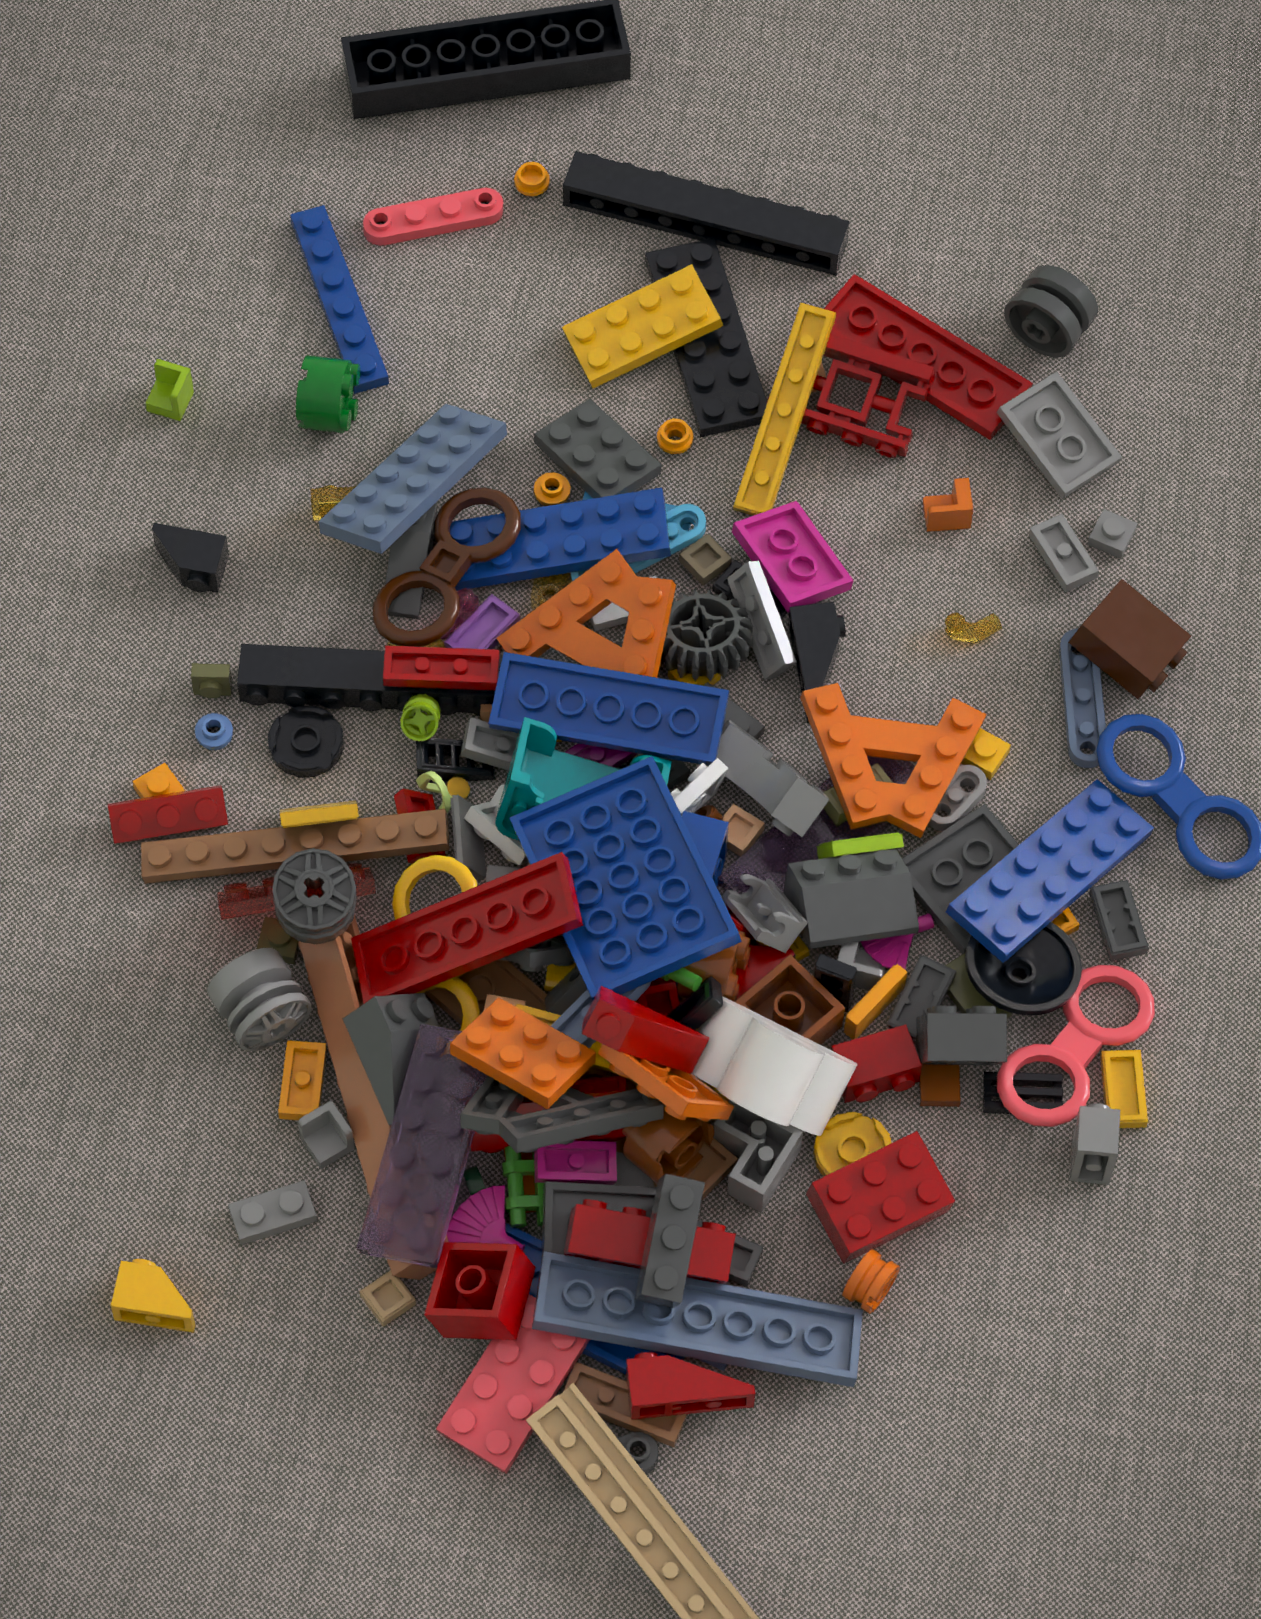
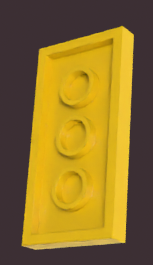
M691 264L562 326V329L592 389L722 327L723 323Z

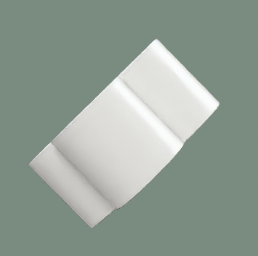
M722 996L723 1006L696 1030L708 1036L709 1041L692 1074L717 1088L729 1100L767 1120L783 1126H789L790 1124L810 1134L821 1136L857 1067V1063Z

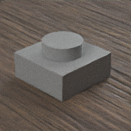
M1104 509L1089 536L1087 545L1122 559L1136 532L1138 523Z

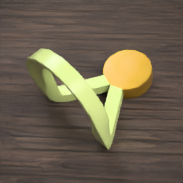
M429 771L421 774L416 779L420 789L441 793L443 801L438 809H446L447 813L451 808L452 795H459L466 799L470 793V786L462 777H452L445 785L442 778L436 772Z

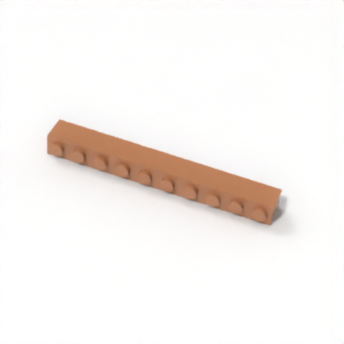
M354 915V919L346 932L333 941L317 945L298 941V945L302 952L308 973V981L313 991L318 1016L327 1041V1048L333 1062L337 1084L347 1112V1120L353 1131L357 1155L361 1162L367 1191L372 1201L377 1219V1227L381 1233L392 1276L421 1280L436 1271L443 1244L449 1241L415 1123L389 1126L343 1021L345 1016L364 1004L351 941L352 937L360 934Z

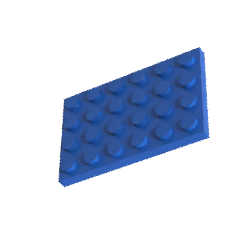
M653 756L509 817L530 865L560 852L569 860L583 926L563 933L562 936L592 1001L600 986L621 995L742 942L740 934Z

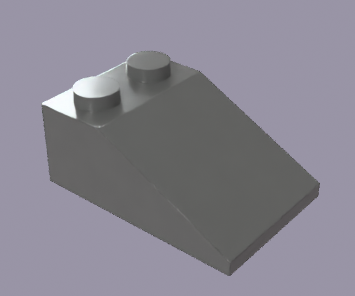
M425 993L375 996L345 1016L343 1021L389 1126L434 1121L444 1117L440 1027L434 1016L433 1006L427 1000Z

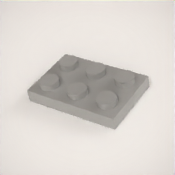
M1057 371L1005 403L997 411L999 417L1061 499L1119 463L1122 458Z

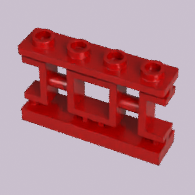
M830 333L823 356L832 358L833 361L827 378L817 375L812 388L821 391L816 405L817 412L806 408L801 423L807 425V430L818 435L826 436L827 432L841 436V441L852 446L861 447L863 443L875 447V451L885 457L896 458V455L906 457L913 433L912 429L900 426L898 422L907 397L926 401L928 390H931L935 379L934 367ZM839 374L870 384L861 412L829 403ZM882 375L902 381L896 400L878 395L883 381ZM872 409L890 414L885 428L886 434L865 428Z

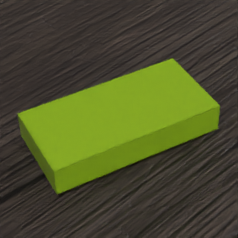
M897 832L821 843L817 846L818 859L904 847L903 836Z

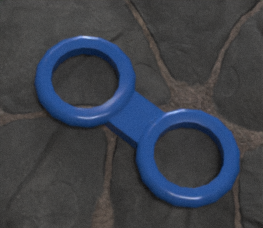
M1145 714L1124 715L1107 725L1099 736L1096 750L1099 768L1107 780L1123 793L1137 797H1152L1177 824L1175 834L1178 848L1190 866L1203 875L1220 880L1239 878L1255 868L1261 860V822L1253 810L1239 800L1223 795L1206 796L1183 772L1186 761L1183 743L1170 726L1158 718ZM1128 731H1143L1152 734L1162 742L1167 750L1169 757L1168 770L1164 775L1153 780H1140L1130 777L1120 769L1115 761L1113 754L1114 741L1118 736ZM1210 812H1221L1231 815L1241 823L1247 832L1249 841L1247 853L1244 857L1234 862H1219L1210 859L1199 850L1194 842L1192 830L1196 819Z

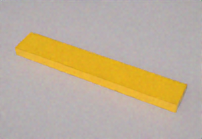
M800 302L733 505L735 511L754 516L773 509L836 318V313Z

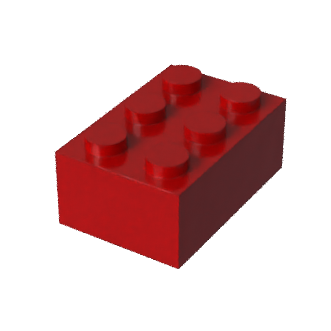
M918 1131L812 1182L806 1192L812 1207L843 1264L947 1213L955 1203L951 1191Z

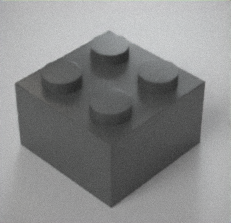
M932 1006V1008H927L926 1014L916 1017V1051L921 1064L997 1065L1007 1062V1014H996L995 1006H973L971 1009H966V1013H956V1006Z

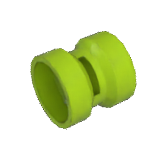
M426 694L415 695L406 702L400 723L403 733L408 738L414 741H425L436 733L441 717V708L438 702Z

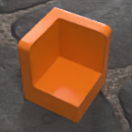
M969 478L954 479L952 494L925 496L923 498L927 532L971 528L973 503Z

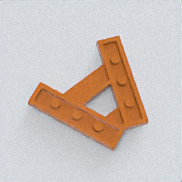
M616 549L496 639L505 652L538 658L547 650L553 648L581 665L657 678L676 584L670 579L637 576L622 554ZM611 603L629 612L622 647L582 624Z
M838 683L804 690L800 697L850 829L887 821L919 838L925 832L987 715L952 698L937 726L850 715ZM867 756L917 762L906 784L876 781Z

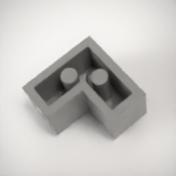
M729 1100L735 1107L728 1120H716L713 1137L734 1156L739 1158L728 1176L727 1194L762 1213L801 1150L803 1130L790 1124L789 1126H783L774 1123Z

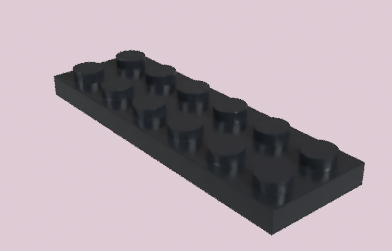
M715 238L645 252V262L652 283L692 264L723 323L722 327L673 350L700 437L760 425L767 400Z

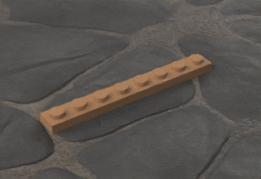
M446 809L288 828L276 827L141 842V877L144 883L147 884L279 869L283 861L296 852L312 848L330 851L345 862L449 850L448 815Z

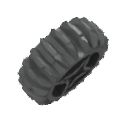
M695 588L691 596H686L680 592L677 601L673 600L661 662H665L668 672L677 669L680 678L689 673L692 674L695 682L699 676H707L711 682L714 674L718 673L725 678L728 669L738 671L740 662L747 660L749 650H751L753 645V624L751 619L748 618L746 608L739 607L737 598L727 601L725 592L714 596L710 588L706 594H698Z

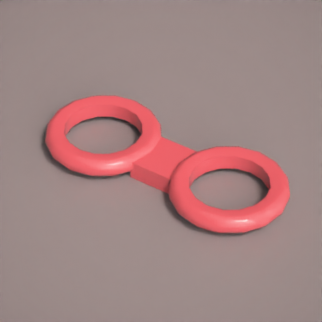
M1097 965L1083 969L1076 992L1063 1006V1013L1068 1024L1051 1044H1032L1018 1048L1007 1057V1062L1002 1063L997 1073V1092L1004 1107L1017 1119L1033 1126L1054 1127L1070 1122L1078 1115L1080 1106H1085L1090 1097V1078L1085 1068L1102 1049V1046L1127 1044L1137 1040L1147 1032L1155 1016L1154 997L1148 985L1134 972L1114 965ZM1100 982L1118 984L1134 995L1138 1003V1014L1126 1026L1103 1028L1093 1024L1083 1015L1079 1007L1081 993L1090 985ZM1036 1061L1050 1062L1060 1066L1069 1074L1074 1084V1093L1071 1099L1062 1106L1052 1109L1036 1108L1024 1102L1017 1095L1013 1086V1078L1016 1072L1029 1063Z

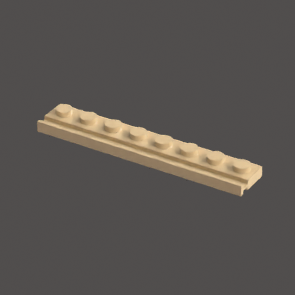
M574 1383L526 1419L532 1430L680 1619H759Z

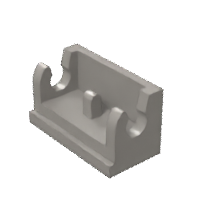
M750 874L741 875L740 879L746 885H750L748 891L738 894L734 890H726L722 896L723 901L755 940L786 953L807 925V920L772 880L767 878L766 881H763Z

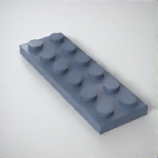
M445 404L318 521L320 534L382 554L507 436L506 423L458 408L457 406Z

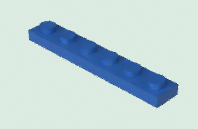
M325 206L290 214L293 230L340 357L344 360H351L354 364H360V379L358 386H353L354 394L388 385L389 377Z

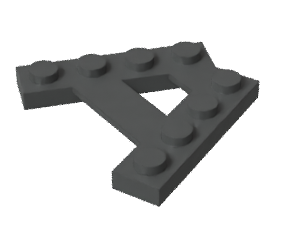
M488 1076L460 1113V1128L475 1130L483 1135L499 1134L516 1153H530L538 1148L557 1143L568 1144L575 1139L591 1135H606L612 1130L629 1126H644L648 1122L663 1119L664 1104L658 1099L643 1095L637 1089L595 1098L570 1087L550 1109L522 1115L515 1111L526 1097Z

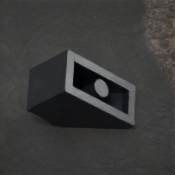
M154 523L152 532L155 548L179 583L196 592L211 591L218 593L229 557L227 537Z

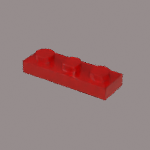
M385 645L383 686L496 690L499 676V650Z
M222 785L107 804L114 844L228 825Z

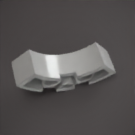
M728 719L722 729L717 758L729 768L722 782L727 777L761 804L774 817L771 824L788 836L795 832L803 837L825 807L829 798L817 786L813 784L810 786L805 776L783 759H780L777 764L772 761L771 758L774 754L767 749L768 747Z

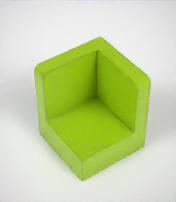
M157 359L154 364L156 381L145 403L146 411L181 421L194 393L191 369Z

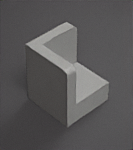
M859 942L841 945L838 961L857 968L855 987L870 990L884 976L886 968L872 960V957L864 949H860Z
M332 1100L298 1120L300 1139L320 1169L355 1150L353 1131Z

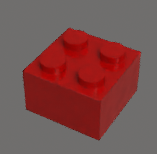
M444 1242L424 1316L443 1338L517 1340L536 1267L517 1244Z

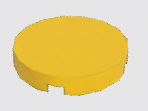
M857 1112L837 1114L829 1119L822 1135L816 1136L813 1149L816 1167L823 1177L891 1144L890 1134L882 1123L873 1117L870 1119L869 1117L862 1116L863 1113Z

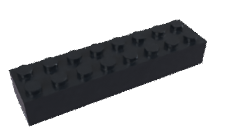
M599 0L341 37L343 66L354 119L629 80L631 76V52L619 0Z

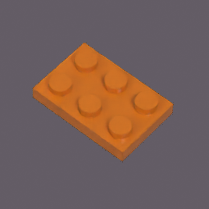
M499 997L450 1043L451 1055L547 1110L595 1064L596 1051Z
M604 1044L601 1045L598 1054L610 1063V1070L622 1077L632 1079L638 1084L636 1089L640 1093L661 1101L665 1104L664 1110L677 1119L686 1120L687 1117H692L705 1122H709L710 1119L728 1120L735 1107L693 1074L616 1051Z

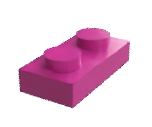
M574 1140L568 1144L557 1143L538 1148L534 1151L535 1183L549 1181L614 1185L617 1182L616 1142Z

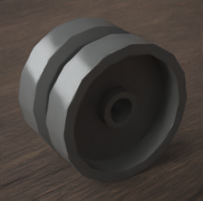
M1042 265L1037 266L1031 271L1022 283V288L1007 303L1004 317L1007 326L1016 338L1028 348L1041 355L1059 358L1065 357L1073 350L1080 340L1081 334L1096 319L1098 305L1095 296L1087 285L1075 275L1059 267Z

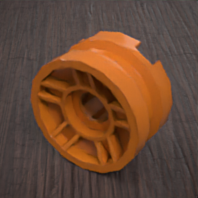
M874 1249L869 1250L850 1276L843 1290V1298L850 1302L856 1300L861 1304L862 1310L871 1314V1312L878 1308L891 1289L899 1273L900 1266L893 1261L888 1263L883 1261L880 1253Z

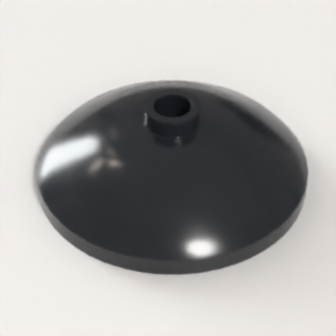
M1052 922L1004 963L972 935L965 952L966 971L975 989L994 1006L1014 1014L1034 1016L1047 1014L1059 1009L1073 997L1081 979V959L1075 944L1061 928ZM1013 976H1018V977H1020L1022 980L1016 979V978L1013 977Z

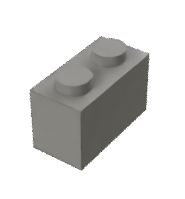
M1100 1103L1080 1106L1072 1135L1069 1181L1110 1184L1118 1156L1119 1109H1111L1109 1106Z

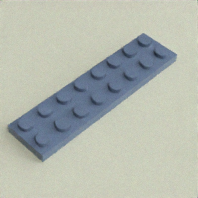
M546 1251L543 1253L532 1329L854 1387L856 1383L862 1309L687 1277L682 1303L675 1308L634 1300L640 1273L638 1268Z

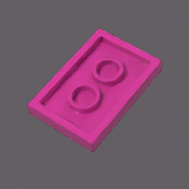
M797 501L734 522L732 534L751 561L760 562L769 587L787 612H789L790 607L810 605L851 590L854 580Z

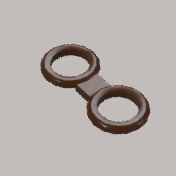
M486 487L472 488L452 496L440 508L434 521V537L437 544L419 567L420 571L406 572L392 578L379 590L373 603V623L382 637L395 645L422 647L440 640L454 627L460 614V597L455 589L457 583L472 563L487 562L503 555L515 543L521 530V513L514 500L499 490ZM486 504L495 506L503 512L505 516L504 528L489 543L470 547L459 544L450 535V525L454 517L465 508L472 505ZM425 587L433 589L442 595L444 609L440 617L428 627L421 630L408 631L396 627L388 619V610L392 601L404 591L411 588Z

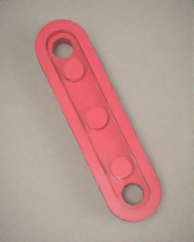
M479 188L376 208L369 211L363 219L364 236L370 243L383 246L491 225L499 221L503 215V198L494 189Z

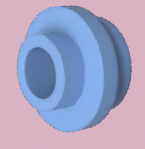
M218 713L203 716L195 726V736L198 743L209 750L224 748L233 736L231 721L226 716ZM212 727L220 728V730L216 733H210L207 731L209 728Z

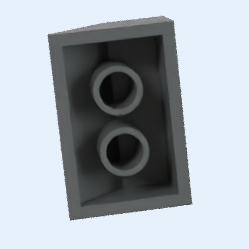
M897 849L788 863L783 894L808 922L801 931V934L810 949L918 933L919 923L911 874Z

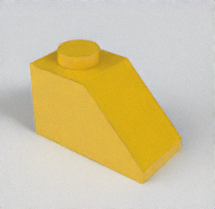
M146 1259L120 1262L111 1301L114 1320L194 1333L195 1321L193 1311L161 1267Z

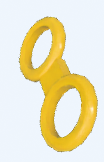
M433 855L418 859L404 870L395 885L392 899L394 919L396 920L411 914L409 906L411 892L416 883L427 874L437 871L449 873L456 879L462 892L477 887V881L468 867L453 857ZM459 976L417 992L425 993L435 988H443L455 994L461 1004L463 1013L461 1029L457 1036L480 1015L477 997L469 985L461 980ZM450 1043L441 1047V1064L457 1059L450 1054Z

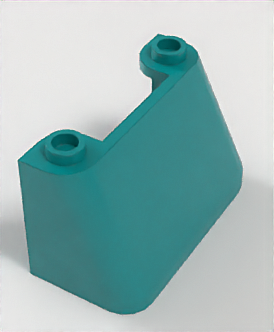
M524 717L496 815L495 825L497 830L509 838L518 840L509 817L621 769L555 750L557 741L555 730L543 722ZM652 755L637 756L630 762L629 766ZM653 756L667 785L672 761Z

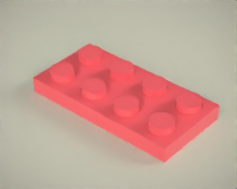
M530 1294L528 1295L517 1340H491L436 1427L438 1433L507 1474L533 1432L526 1419L556 1396L590 1339L532 1329L536 1298Z

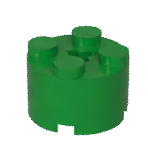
M306 355L301 369L308 370L307 377L298 381L296 396V420L301 421L298 424V428L335 433L349 431L351 421H356L358 413V399L352 398L353 386H358L360 364H354L351 360Z

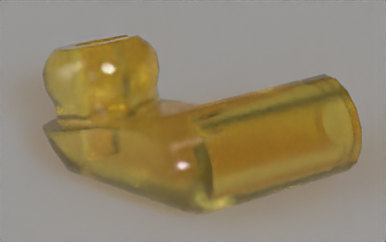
M952 613L945 619V632L953 640L976 644L1002 629L1001 622L994 613L989 614L976 623L965 621V617L960 615V613Z

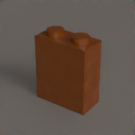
M1121 579L1084 621L1068 643L1139 700L1147 689L1154 693L1168 677L1163 671L1167 665L1174 670L1188 652L1182 647L1190 639L1191 635Z

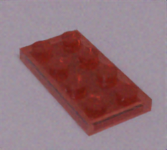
M362 863L347 864L353 872L356 897L377 894L370 867L362 868ZM274 877L263 879V885L248 888L246 882L225 885L224 892L217 893L221 920L275 911L272 893ZM319 886L315 890L308 887V898L312 895H317L320 898L322 896L321 887Z

